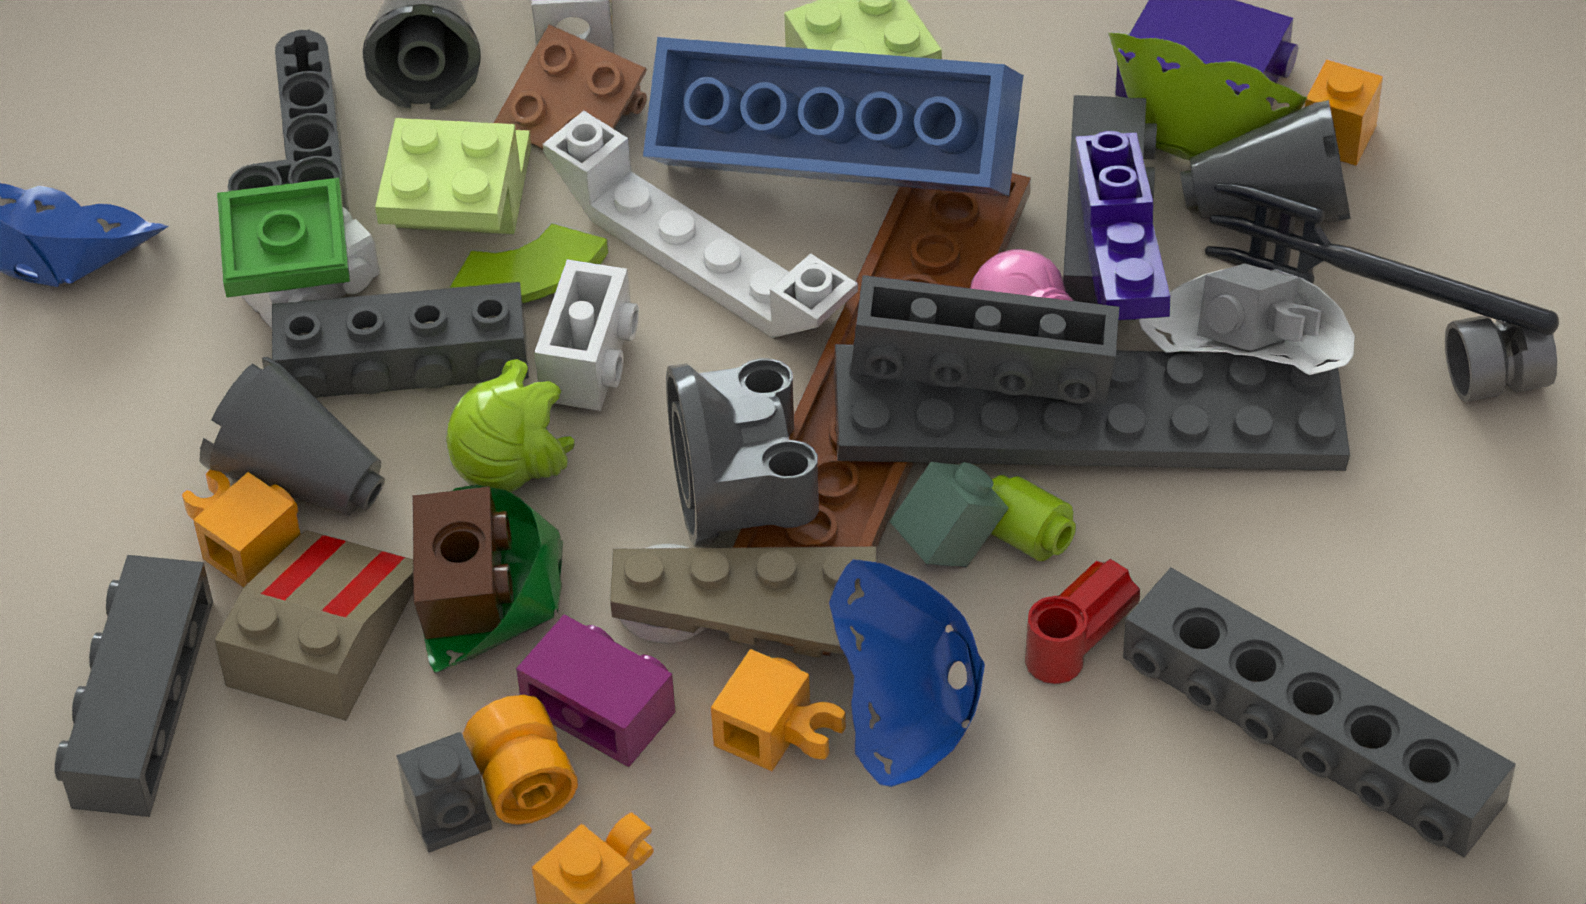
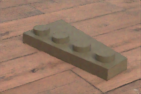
M876 547L613 549L610 594L612 617L695 633L700 627L724 631L729 634L730 641L755 645L757 638L793 645L794 653L821 658L823 651L845 655L836 634L829 601L845 567L853 559L876 562ZM859 579L855 581V592L849 597L848 604L864 596ZM850 626L852 633L856 636L857 649L861 651V643L864 637Z

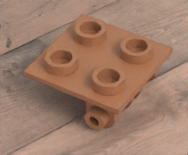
M549 24L494 123L515 124L516 130L530 131L531 144L540 149H543V143L582 111H586L615 129L622 115L626 116L630 113L637 115L645 107L647 95L641 91L639 84L647 69Z

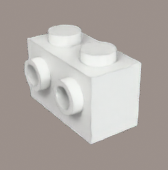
M574 260L566 261L534 352L538 382L550 381L559 386L561 390L560 398L554 404L601 411L608 388L618 387L624 362V355L621 349L624 340L632 341L634 339L639 320V306L630 302L628 270L626 268Z

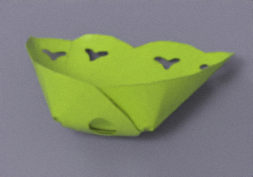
M1108 33L1128 98H1146L1145 123L1157 124L1156 148L1179 158L1190 161V158L1300 110L1307 100V97L1289 87L1270 81L1260 70L1233 61L1205 64L1188 48L1172 41L1158 38L1138 39L1127 34ZM1118 48L1122 49L1125 53L1133 52L1135 57L1127 63L1124 56L1118 51ZM1157 57L1163 58L1166 63H1178L1180 68L1163 72ZM1231 80L1238 86L1249 84L1250 87L1236 95L1234 90L1225 81ZM1272 97L1277 103H1288L1289 106L1273 111L1270 102L1266 98Z

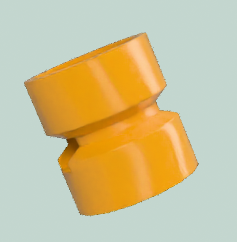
M515 695L501 698L478 710L467 722L463 731V738L480 775H482L486 793L495 814L503 822L515 825L534 823L548 818L561 810L573 798L578 788L577 776L567 754L558 745L557 732L544 704L536 697Z

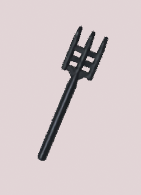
M1217 183L1214 187L1215 192L1256 204L1254 221L1236 216L1211 215L1210 223L1252 236L1249 252L1235 248L1207 246L1205 248L1206 255L1237 265L1245 263L1270 271L1277 269L1300 277L1312 284L1314 283L1313 268L1322 262H1326L1343 271L1542 335H1552L1558 329L1559 317L1552 310L1360 249L1330 243L1320 227L1325 217V212L1321 208L1245 185ZM1272 210L1281 212L1278 228L1270 226ZM1296 217L1305 220L1302 236L1294 234ZM1267 241L1276 244L1273 260L1265 258ZM1291 249L1300 252L1297 268L1289 265Z

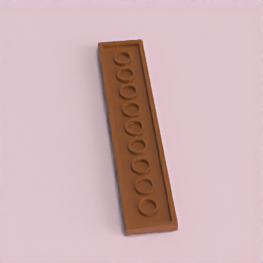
M1012 173L1009 196L910 187L898 188L855 281L858 283V292L845 303L794 413V430L788 436L789 440L805 442L813 447L818 455L819 512L815 519L799 527L784 528L776 525H763L743 528L740 530L732 548L876 547L877 549L914 462L837 461L834 383L835 344L854 345L862 275L970 288L974 276L982 265L998 253L1006 251L1030 196L1031 177ZM823 651L822 654L830 656L831 652Z

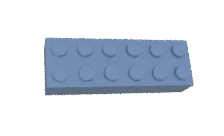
M657 37L643 157L668 166L1009 196L1024 75L1005 64Z

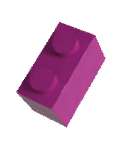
M565 614L516 668L520 695L536 697L544 704L554 726L627 767L632 765L676 712L673 676L659 660L647 654L638 655L614 642L611 636L603 629L595 625L585 626Z

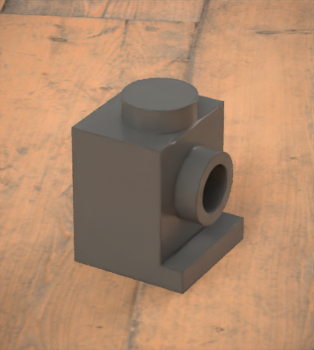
M461 732L396 755L405 802L428 853L492 829L491 820L486 812L480 772Z

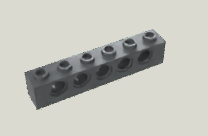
M1172 567L1169 568L1125 619L1123 658L1129 661L1141 674L1149 678H1158L1186 694L1188 699L1199 708L1206 711H1215L1242 727L1255 741L1271 744L1297 759L1310 773L1333 780L1355 793L1368 807L1380 812L1386 811L1415 828L1426 841L1434 845L1445 846L1465 858L1508 802L1516 765L1514 762ZM1362 746H1370L1376 749H1369ZM1421 779L1430 780L1435 783L1423 782Z

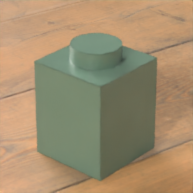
M930 462L889 522L926 564L967 567L1009 507L993 491L992 487L994 484L992 479L979 467L967 462H962L960 465Z

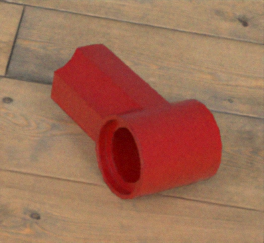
M1111 558L1107 562L1095 561L1059 596L1045 597L1033 604L1028 614L1025 664L1028 671L1036 679L1046 683L1059 684L1069 682L1077 677L1083 669L1084 655L1139 604L1140 588L1130 577L1128 569Z

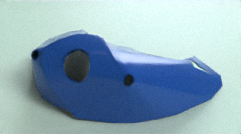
M0 183V197L16 201L15 203L0 206V272L15 279L58 287L62 283L72 284L135 249L169 226L160 223H148L135 212L111 204L80 206L78 202L65 192L54 188L36 186L25 190ZM38 200L43 206L52 205L55 208L37 213L34 201ZM103 219L108 224L119 223L121 226L114 227L105 232L97 220Z
M853 559L839 577L830 598L829 606L841 649L847 657L850 670L854 675L851 706L855 729V754L879 785L893 787L920 778L955 749L967 728L962 726L963 721L969 720L970 724L975 715L981 694L985 663L979 655L974 635L964 615L946 597L926 582L888 565ZM859 579L864 596L848 604L849 597L855 592V581ZM951 625L953 631L946 632V626ZM850 626L864 637L861 643V651L857 649L856 636L852 633ZM957 661H961L964 664L967 674L966 684L960 689L953 688L948 682L949 671ZM869 702L880 717V721L874 724L873 729L869 725L872 718L868 708ZM874 752L893 761L890 767L891 774H887L884 763L875 757Z

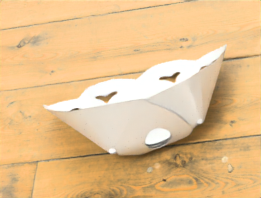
M1277 269L1273 271L1298 278L1295 304L1313 307L1322 311L1318 336L1314 337L1303 333L1302 341L1300 342L1283 340L1253 351L1198 336L1205 275L1207 274L1183 283L1170 291V317L1138 320L1141 329L1165 353L1181 351L1227 352L1234 355L1255 356L1264 360L1294 365L1308 375L1345 366L1354 356L1355 335L1342 309L1316 285ZM1155 329L1171 334V340L1174 345L1170 344L1166 337ZM1274 355H1287L1290 359L1285 358V357H1283V356H1274ZM1327 359L1334 360V361H1335V360H1339V361H1337V362H1327V363H1325V364H1323V365L1316 366V365H1319V364L1323 363V362H1324L1325 360H1327Z

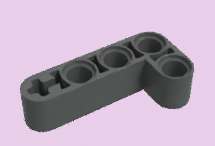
M311 30L289 32L281 37L275 48L286 160L256 163L241 167L229 178L228 191L339 178L343 207L349 212L335 85L328 45L325 38L318 32Z

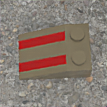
M309 530L302 532L241 590L214 641L225 685L346 721L414 592L413 559Z

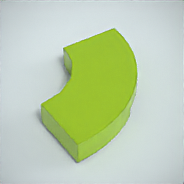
M551 223L538 239L518 249L497 253L471 250L449 288L520 282L522 302L526 303L556 292L567 260L601 265L608 254L607 239Z

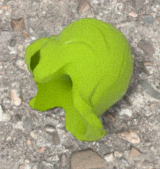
M517 359L507 361L499 377L473 387L460 399L451 414L446 434L448 453L453 468L469 485H481L513 492L532 478L540 479L541 477L550 478L551 476H558L562 470L567 468L568 458L566 453L573 450L575 446L574 439L571 436L556 439L547 430L550 423L551 407L560 398L561 390L559 386L550 381L535 382L524 387L523 381L528 371V366L523 361Z

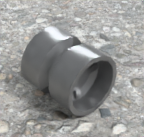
M1486 316L1451 321L1447 324L1445 331L1446 362L1453 387L1459 398L1464 402L1499 396L1503 393L1505 385H1508L1515 392L1548 387L1554 384L1557 376V352L1553 334L1542 335L1499 320L1494 323Z

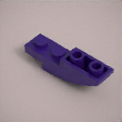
M1103 131L1096 135L1075 136L1082 212L1097 304L1119 307L1118 320L1170 317L1171 296L1153 225V198L1137 132Z

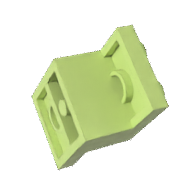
M395 118L375 205L378 224L396 225V228L515 234L531 152L530 131L516 130L515 124Z

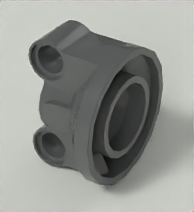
M771 358L755 359L748 361L741 367L698 373L687 363L668 366L666 372V401L670 441L678 493L690 541L695 546L714 543L722 531L763 525L792 528L806 525L815 519L819 512L818 455L814 448L805 442L789 440L788 437L794 430L793 372L789 366Z

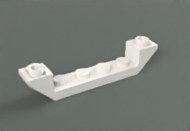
M582 111L543 143L544 154L593 223L771 338L819 327L858 292L857 282L811 253L790 272L634 174L631 172L628 138L586 111Z

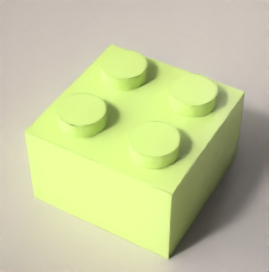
M818 0L784 12L786 47L942 59V49L908 0Z

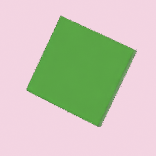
M339 178L217 193L223 284L226 298L350 282L343 201Z

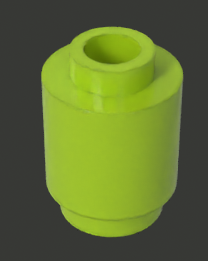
M999 475L992 480L994 484L992 487L993 491L1009 507L991 532L993 536L1038 561H1045L1053 554L1060 555L1068 548L1076 531V523L1073 521V508L1069 503L1020 476L1009 478L1005 475Z

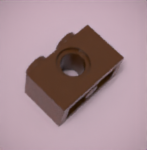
M490 487L412 495L414 605L425 639L492 632L503 619V604L513 603V582L509 564L501 565V551L512 549L508 512L496 511Z

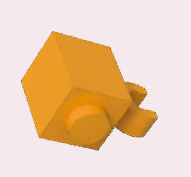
M210 469L205 475L208 488L214 495L208 498H200L193 492L186 490L182 493L185 510L194 521L203 560L244 588L301 534L297 519L298 507L291 495L282 487L276 484L268 486L249 472L230 486L226 475Z
M752 649L748 651L711 706L713 745L769 771L774 770L791 743L812 758L826 759L829 755V738L814 731L825 727L842 734L846 729V715L842 708L830 702L810 704L808 673L801 671L794 663L780 657L771 658Z
M631 812L615 824L604 842L581 823L532 866L537 904H635L632 871L643 865L654 852L653 847L644 840L652 833L651 827Z

